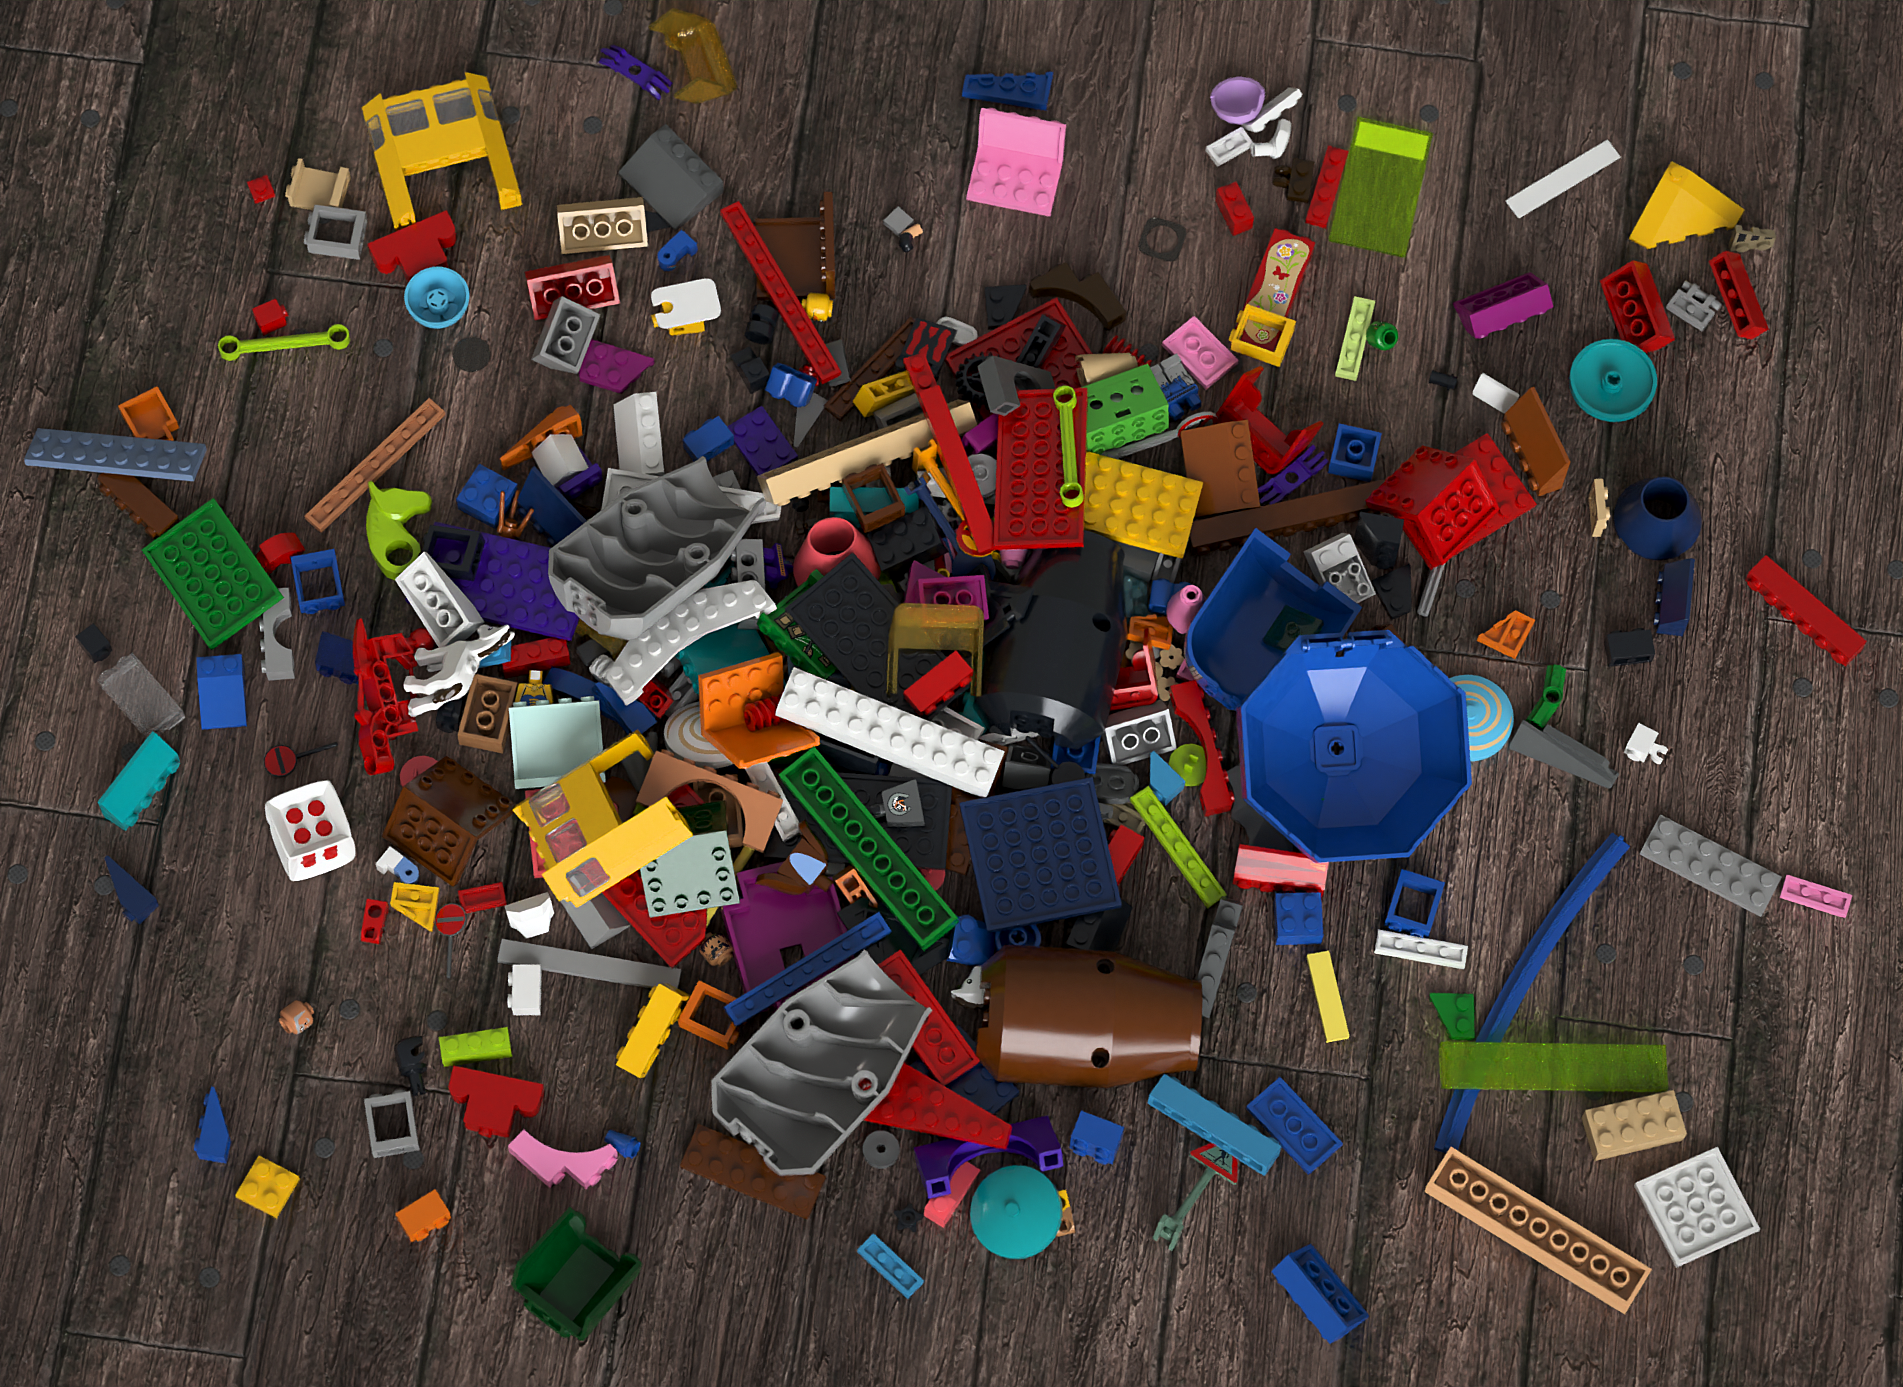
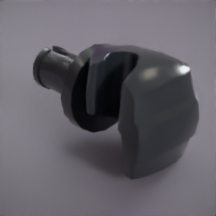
M422 1036L402 1039L394 1046V1054L401 1076L409 1078L412 1096H418L419 1092L420 1095L427 1093L422 1073L427 1070V1065L422 1063L426 1056L425 1052H421L418 1056L411 1054L414 1049L423 1045Z

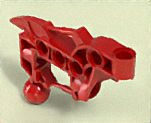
M361 618L356 620L353 635L354 673L358 676L359 691L357 692V711L354 713V717L360 723L359 747L364 760V768L369 775L391 772L393 770L394 759L388 741L395 740V737L419 731L415 717H411L408 714L409 702L411 699L417 698V693L413 694L410 691V700L397 702L386 659H396L405 669L409 670V676H414L413 668L417 666V661L412 654L416 653L418 648L434 650L436 646L434 639L426 628L415 629L408 638H404L402 633L367 639L363 620ZM364 694L369 711L364 709Z

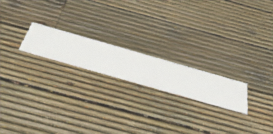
M1606 140L1507 199L1506 203L1516 216L1521 218L1618 160L1621 156L1610 142Z

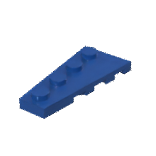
M1035 72L1021 76H1014V73H1005L1004 76H994V74L966 75L962 97L1046 110L1053 72H1046L1045 75H1035Z

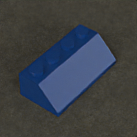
M1312 1244L1288 1254L1271 1271L1278 1283L1283 1285L1290 1294L1291 1299L1300 1306L1307 1319L1316 1326L1321 1336L1329 1344L1341 1339L1369 1317V1314Z

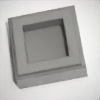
M899 207L883 220V224L898 237L914 223V219Z

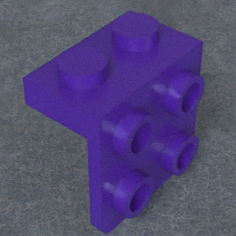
M580 447L578 448L588 469L556 488L567 501L577 498L581 493L596 486L603 480L601 468L597 463L592 465Z

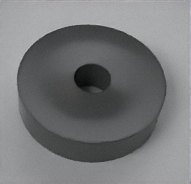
M875 1131L869 1134L863 1143L864 1159L874 1168H888L899 1157V1142L890 1132ZM882 1146L885 1148V1151L879 1153L877 1148Z

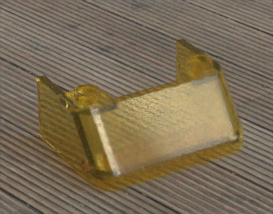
M672 8L649 25L650 30L663 33L666 45L669 48L680 51L691 82L673 94L676 99L698 104L729 95L737 89V83L717 29L708 18Z

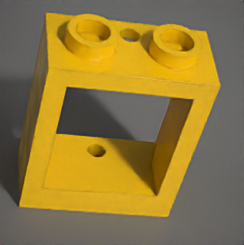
M1246 304L1244 311H1239L1236 320L1239 323L1237 329H1232L1229 341L1232 342L1231 350L1280 367L1295 330L1296 321ZM1248 319L1283 331L1275 352L1240 341Z

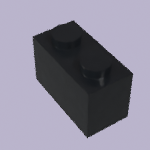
M1636 628L1630 632L1616 630L1606 635L1604 646L1608 667L1653 661L1655 649L1651 629Z

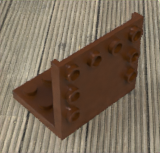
M824 192V200H820V217L755 219L757 232L798 300L807 299L809 293L827 294L830 299H835L833 192ZM756 275L757 301L771 300Z
M445 756L403 786L382 837L454 887L462 876L477 840L514 813L513 808L516 804L493 789L491 785L476 777L472 772L463 768L455 760Z

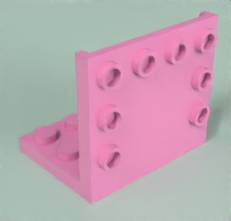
M981 108L978 150L966 200L1050 217L1064 159L1066 125L1059 121L1041 120L1035 116L1025 117L1015 112L1005 113L994 108Z

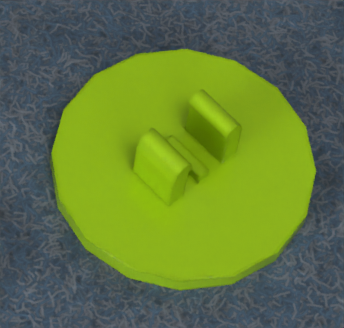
M1184 744L1175 749L1170 756L1169 766L1185 780V786H1199L1204 783L1206 760L1202 746Z

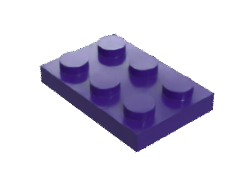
M762 406L727 426L734 435V444L757 476L798 460V455Z

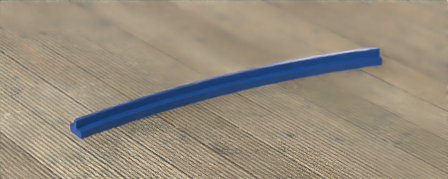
M1612 832L1592 855L1551 909L1515 965L1467 1059L1445 1114L1434 1150L1447 1153L1450 1147L1458 1151L1484 1078L1523 998L1567 927L1598 885L1630 848L1623 841L1624 837L1622 835L1618 837Z

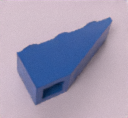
M211 1087L210 1094L206 1093L204 1107H206L205 1116L201 1115L199 1129L202 1130L200 1138L197 1137L195 1140L194 1151H197L199 1159L227 1163L231 1138L215 1087Z

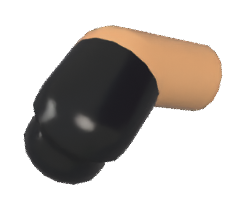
M919 224L901 233L898 244L899 247H902L903 252L911 251L913 249L911 244L912 238L923 233Z

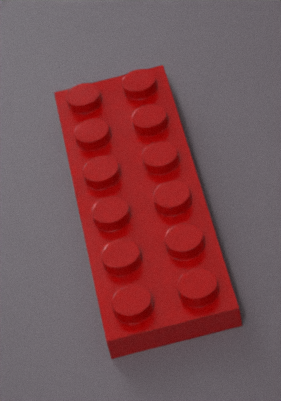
M901 950L878 964V967L904 992L922 1006L930 1007L933 1010L925 1019L912 1047L938 1083L946 1086L980 1062Z

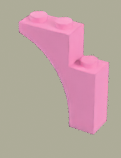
M525 1130L508 1145L509 1152L549 1188L553 1184L558 1185L565 1177L564 1173L567 1172L582 1187L587 1189L590 1185L594 1186L601 1179L600 1174L606 1168L608 1170L611 1169L617 1162V1150L610 1144L590 1152L570 1153L542 1144Z

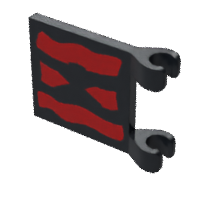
M916 317L904 348L896 360L897 371L903 372L906 370L903 358L924 352L929 365H932L931 370L937 382L957 330Z

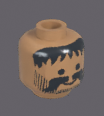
M710 932L706 934V939L702 942L699 949L700 953L711 966L718 965L721 967L733 957L731 943L722 933L712 934Z

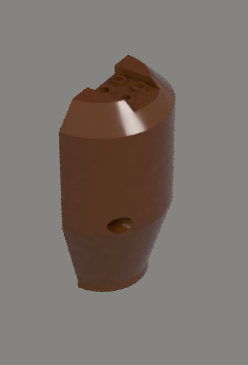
M1005 944L981 965L979 989H985L983 1006L988 1007L987 1011H984L982 1028H978L976 1056L996 1081L1110 1088L1160 1077L1164 1074L1196 1071L1202 1024L1201 980L1189 979L1114 951ZM1098 968H1106L1109 974L1099 972ZM1100 1058L1104 1062V1066L1102 1068L1095 1067L1092 1059Z

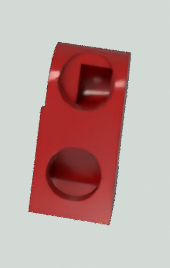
M373 899L366 900L361 930L362 942L381 943L383 927L385 926L386 916L389 911L387 902Z

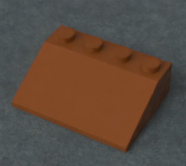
M1532 387L1504 414L1501 427L1504 434H1508L1511 440L1510 446L1512 451L1517 453L1520 459L1519 465L1521 470L1526 472L1529 477L1528 484L1531 490H1535L1539 497L1562 488L1570 460L1535 387Z
M1248 420L1226 422L1180 431L1186 478L1203 482L1194 518L1229 514L1260 507Z

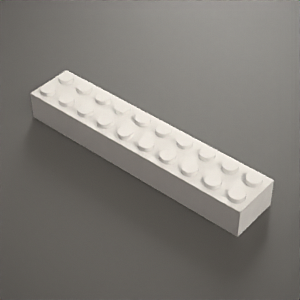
M793 667L775 713L778 717L981 798L987 797L1005 752Z

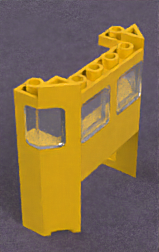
M464 72L465 80H454L449 84L441 86L433 85L429 89L413 90L408 94L393 95L384 100L381 93H379L362 107L367 132L395 232L416 223L404 176L484 156L488 157L501 210L522 205L521 194L487 77Z
M638 729L521 801L513 808V812L524 821L526 826H530L531 830L528 833L532 840L538 844L536 847L538 854L546 861L543 863L546 872L542 876L558 901L565 899L567 902L571 901L576 907H579L693 836L686 819L667 797H664L622 823L600 774L636 751H639L647 761L654 757L648 741Z

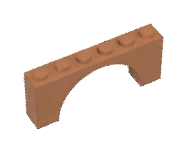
M662 749L661 752H655L636 804L648 808L664 797H667L677 788L689 783L708 782L716 784L730 792L738 801L743 811L745 835L742 845L764 853L783 804V800L779 799L781 795L769 790L767 793L759 791V786L749 782L743 785L737 782L738 778L725 774V777L716 774L717 770L708 766H704L702 769L695 766L696 762L690 759L674 758L675 754Z

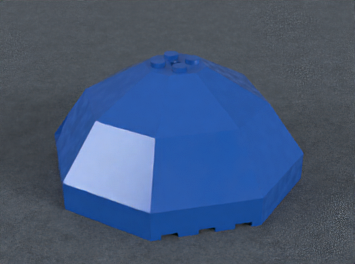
M1390 630L1348 632L1347 639L1340 637V633L1299 635L1236 707L1242 799L1314 863L1410 857L1423 839L1430 834L1436 827V824L1454 806L1460 796L1472 785L1466 692L1456 686L1447 675L1427 660L1414 646H1406ZM1343 648H1345L1343 657H1335L1336 652L1343 651ZM1334 742H1338V746H1342V750L1338 752V755L1331 751Z

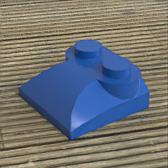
M1101 736L1079 749L1056 746L1054 741L1052 759L1058 765L1068 761L1080 765L1085 773L1096 774Z
M970 915L957 916L959 923L951 929L947 961L974 967L981 966L994 955L996 932L987 933L985 922L975 920Z

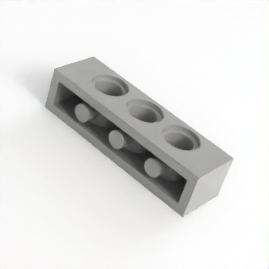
M741 539L730 555V560L734 561V567L731 568V581L738 583L755 580L765 590L762 539ZM748 562L751 566H745L742 563ZM753 616L737 622V629H759V626L756 624L758 619Z

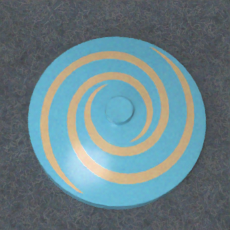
M1459 675L1449 678L1456 686L1466 692L1470 761H1479L1491 757L1503 748L1513 728L1514 714L1507 695L1498 685L1480 676Z

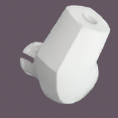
M1281 119L1277 124L1273 138L1269 142L1251 144V155L1253 157L1270 156L1273 159L1280 157L1290 138L1291 122Z

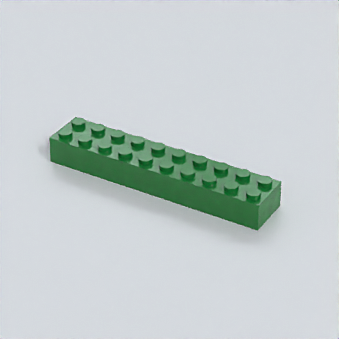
M814 746L779 774L784 785L923 951L959 923L958 917Z

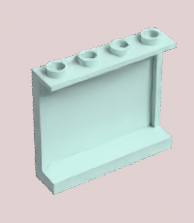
M594 696L581 697V701L572 702V698L558 699V703L549 704V700H537L536 705L528 706L526 701L513 702V707H509L515 789L547 787L550 785L559 786L560 784L555 782L561 776L603 751L599 700H594ZM604 771L600 774L603 782H606Z

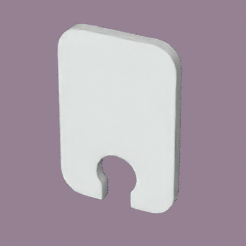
M708 278L657 288L651 294L653 306L660 305L663 302H669L673 305V310L670 313L655 314L658 326L663 329L715 319L721 313L715 283Z

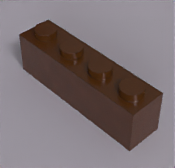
M101 473L97 477L98 489L106 497L110 495L120 510L123 511L125 509L130 513L129 517L137 525L141 523L145 527V532L151 538L160 537L180 522L178 516L134 476Z

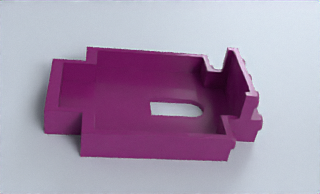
M783 862L736 874L737 887L741 897L740 903L721 906V913L729 942L732 945V952L744 994L785 970L780 950L801 945L804 957L847 932V928L837 915L841 907L834 883L827 892L815 886L809 894L803 893L801 895H789L755 884L758 875L777 873ZM852 956L851 958L842 962L841 964L829 970L825 974L811 981L807 987L822 979L823 977L827 976L828 974L832 973L833 971L845 965L846 963L850 962L851 960L855 959V956ZM805 988L798 989L794 993L790 994L789 996L785 997L779 1002H776V1004L772 1005L771 1007L773 1010V1014L780 1008V1006L787 999L804 990ZM798 1023L794 1025L793 1029L798 1030V1027H802L803 1024Z

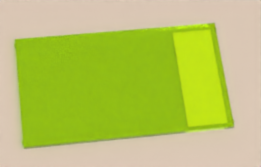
M1357 117L1329 237L1330 242L1405 258L1433 133Z

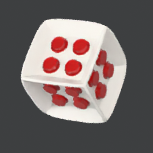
M329 780L298 787L279 794L266 802L265 813L267 822L270 825L272 838L283 867L291 881L304 880L339 868L355 858V843L351 837L349 823L337 792Z

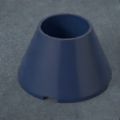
M1670 477L1648 478L1633 483L1618 498L1613 514L1614 527L1619 539L1621 538L1629 547L1628 549L1636 555L1651 560H1669L1680 556V554L1694 545L1702 524L1701 511L1693 495L1682 483ZM1650 500L1665 501L1674 507L1678 517L1669 520L1659 519L1648 512L1644 503Z

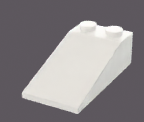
M423 552L395 579L438 647H445L460 640L465 641L484 623V620L470 600L427 552Z

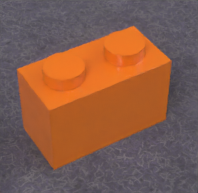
M436 1190L431 1191L395 1213L398 1222L411 1242L426 1238L429 1235V1231L434 1228L440 1229L448 1224L449 1219H451L449 1210Z

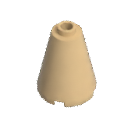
M1130 353L1080 354L1075 356V363L1080 362V368L1076 370L1081 387L1138 367L1136 357L1131 356Z

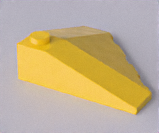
M1671 161L1631 233L1629 240L1650 249L1656 247V243L1668 240V243L1671 244L1683 241L1685 236L1696 233L1697 237L1712 234L1714 229L1726 227V230L1733 229L1741 218L1744 209L1692 171Z

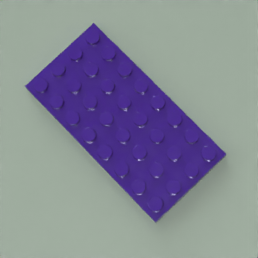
M435 522V523H434L435 526H442V527H449V528L470 530V529L461 528V527H457V526H452V525H448V524H444V523H439V522ZM480 532L485 540L475 580L450 579L470 600L482 619L494 624L509 625L512 628L571 641L579 617L574 612L567 611L552 588L548 575L549 550L551 548ZM437 538L432 559L435 562L462 566L468 542Z

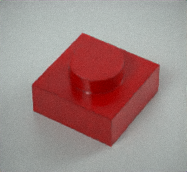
M267 175L247 182L255 204L275 197V192Z

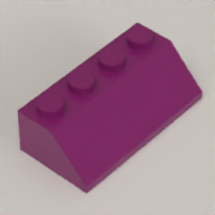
M1531 272L1453 303L1467 333L1475 339L1488 336V333L1504 330L1508 325L1524 322L1528 317L1544 314L1548 309L1553 308L1548 284Z

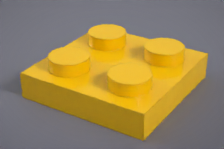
M258 1156L235 1196L277 1219L300 1177Z

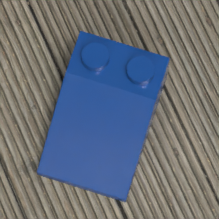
M242 654L197 657V681L202 730L247 726L245 663Z

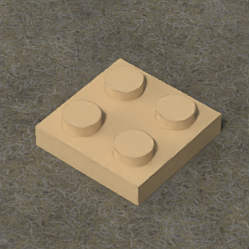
M1594 479L1588 496L1592 537H1601L1603 529H1606L1607 520L1610 518L1609 507L1605 506V500L1608 499V488L1604 487L1603 479Z

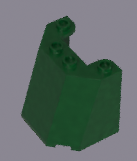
M569 1207L517 1262L511 1285L515 1291L525 1298L523 1302L525 1308L560 1336L569 1338L570 1335H574L578 1340L584 1341L639 1275L642 1262L633 1253L625 1252L619 1258L613 1250H608L595 1236H590L585 1232V1216L581 1212Z

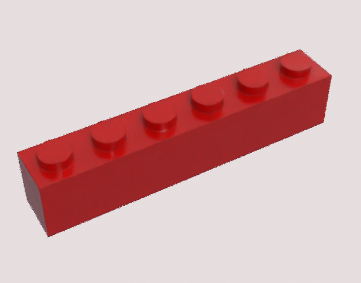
M1767 555L1748 572L1745 579L1748 586L1753 591H1758L1764 596L1765 601L1769 605L1779 609L1784 618L1793 621L1803 634H1808L1814 639L1815 644L1819 648L1829 652L1834 661L1846 667L1862 651L1867 641Z

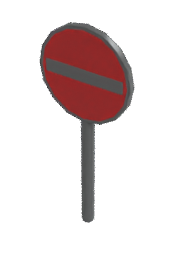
M449 903L441 907L435 917V927L438 932L448 936L446 971L448 979L451 978L453 936L463 930L467 921L465 910L455 903Z

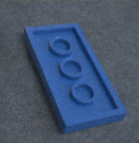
M1281 1077L1275 1080L1246 1106L1248 1112L1278 1141L1282 1148L1308 1175L1343 1145L1339 1138Z

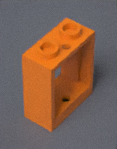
M698 981L678 1019L679 1027L728 1050L731 1044L734 1045L740 1035V1032H738L740 1026L735 1027L732 1022L724 1036L693 1021V1018L706 994L726 1004L731 1003L737 998Z

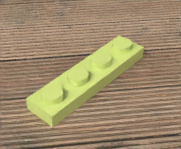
M1354 296L1335 374L1336 377L1353 381L1357 380L1367 339L1366 332L1370 326L1375 301Z

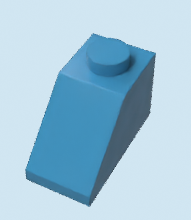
M1153 751L1150 753L1149 787L1159 801L1166 806L1184 789L1185 780Z

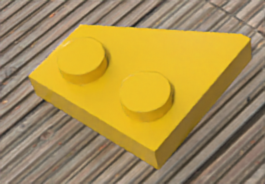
M394 882L390 904L391 907L428 931L433 932L440 890L439 887Z

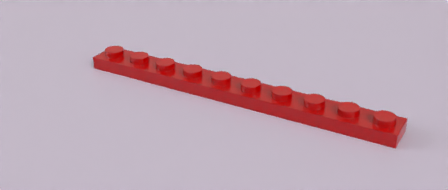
M738 201L721 209L720 215L821 384L841 376L840 368L741 203Z

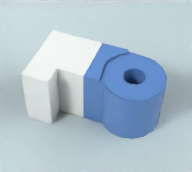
M389 847L376 862L378 871L385 874L389 870L400 878L401 883L416 885L419 882L418 868L392 847Z

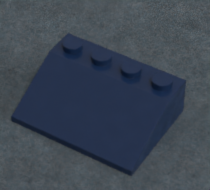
M535 466L530 470L517 499V511L524 519L531 508L534 509L529 519L533 523L532 527L539 535L543 534L547 538L546 542L552 548L587 522V520Z

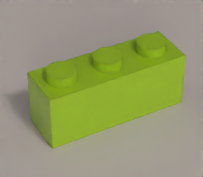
M508 1027L439 1037L444 1067L512 1057Z

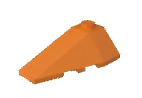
M571 405L556 408L553 413H550L500 457L502 470L532 458V451L549 435L571 434L573 439L582 436L581 418L578 412Z

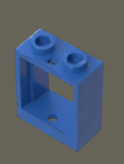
M335 549L291 557L301 614H315L319 610H336L341 606H345ZM332 566L337 595L305 601L300 572Z
M1401 869L1384 925L1395 932L1404 931L1412 936L1428 938L1445 882ZM1402 886L1435 896L1426 925L1394 915Z

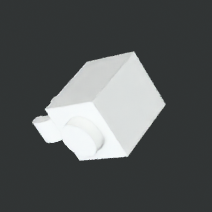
M1638 723L1624 753L1630 759L1643 763L1648 754H1650L1653 762L1661 764L1663 759L1658 757L1657 753L1661 752L1666 755L1668 749L1663 745L1655 743L1658 732Z

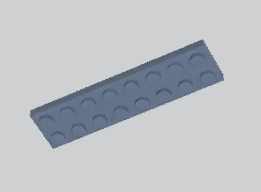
M38 428L24 461L28 466L194 481L207 449L205 444Z

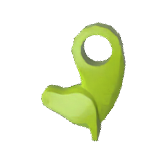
M371 480L368 482L371 501L366 520L370 551L383 574L387 578L395 580L418 558L421 552L420 544L408 533L403 524L417 514L428 513L432 507V499L424 491L395 487L378 489ZM399 548L407 549L413 554L411 560L402 566H395L387 560L389 554Z

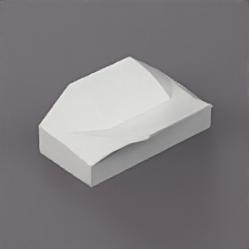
M548 892L505 905L510 926L517 929L526 939L549 931L550 920L554 910Z

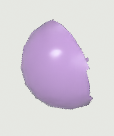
M1234 77L1220 82L1211 93L1212 108L1218 117L1230 124L1241 125L1250 122L1257 117L1262 108L1265 90L1259 82L1251 78Z

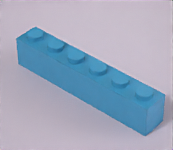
M1164 1074L1149 1095V1105L1210 1143L1212 1142L1263 1176L1267 1174L1280 1154L1282 1146L1279 1145L1277 1140L1264 1136L1255 1126L1243 1123L1237 1115L1222 1110L1216 1102L1208 1101L1201 1097L1198 1091L1193 1088L1188 1089L1173 1076L1169 1077Z

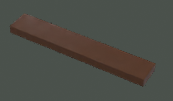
M912 317L851 377V381L846 382L824 404V409L837 420L841 421L855 407L853 400L862 385L882 379L896 365V360L900 356L915 322Z

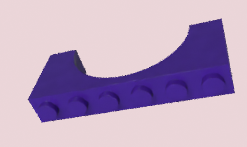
M1048 1115L1010 1124L1012 1131L1007 1149L952 1138L914 1147L916 1166L928 1199L951 1194L950 1182L955 1171L968 1160L986 1153L1011 1152L1023 1155L1036 1163L1041 1172L1063 1167L1062 1150Z

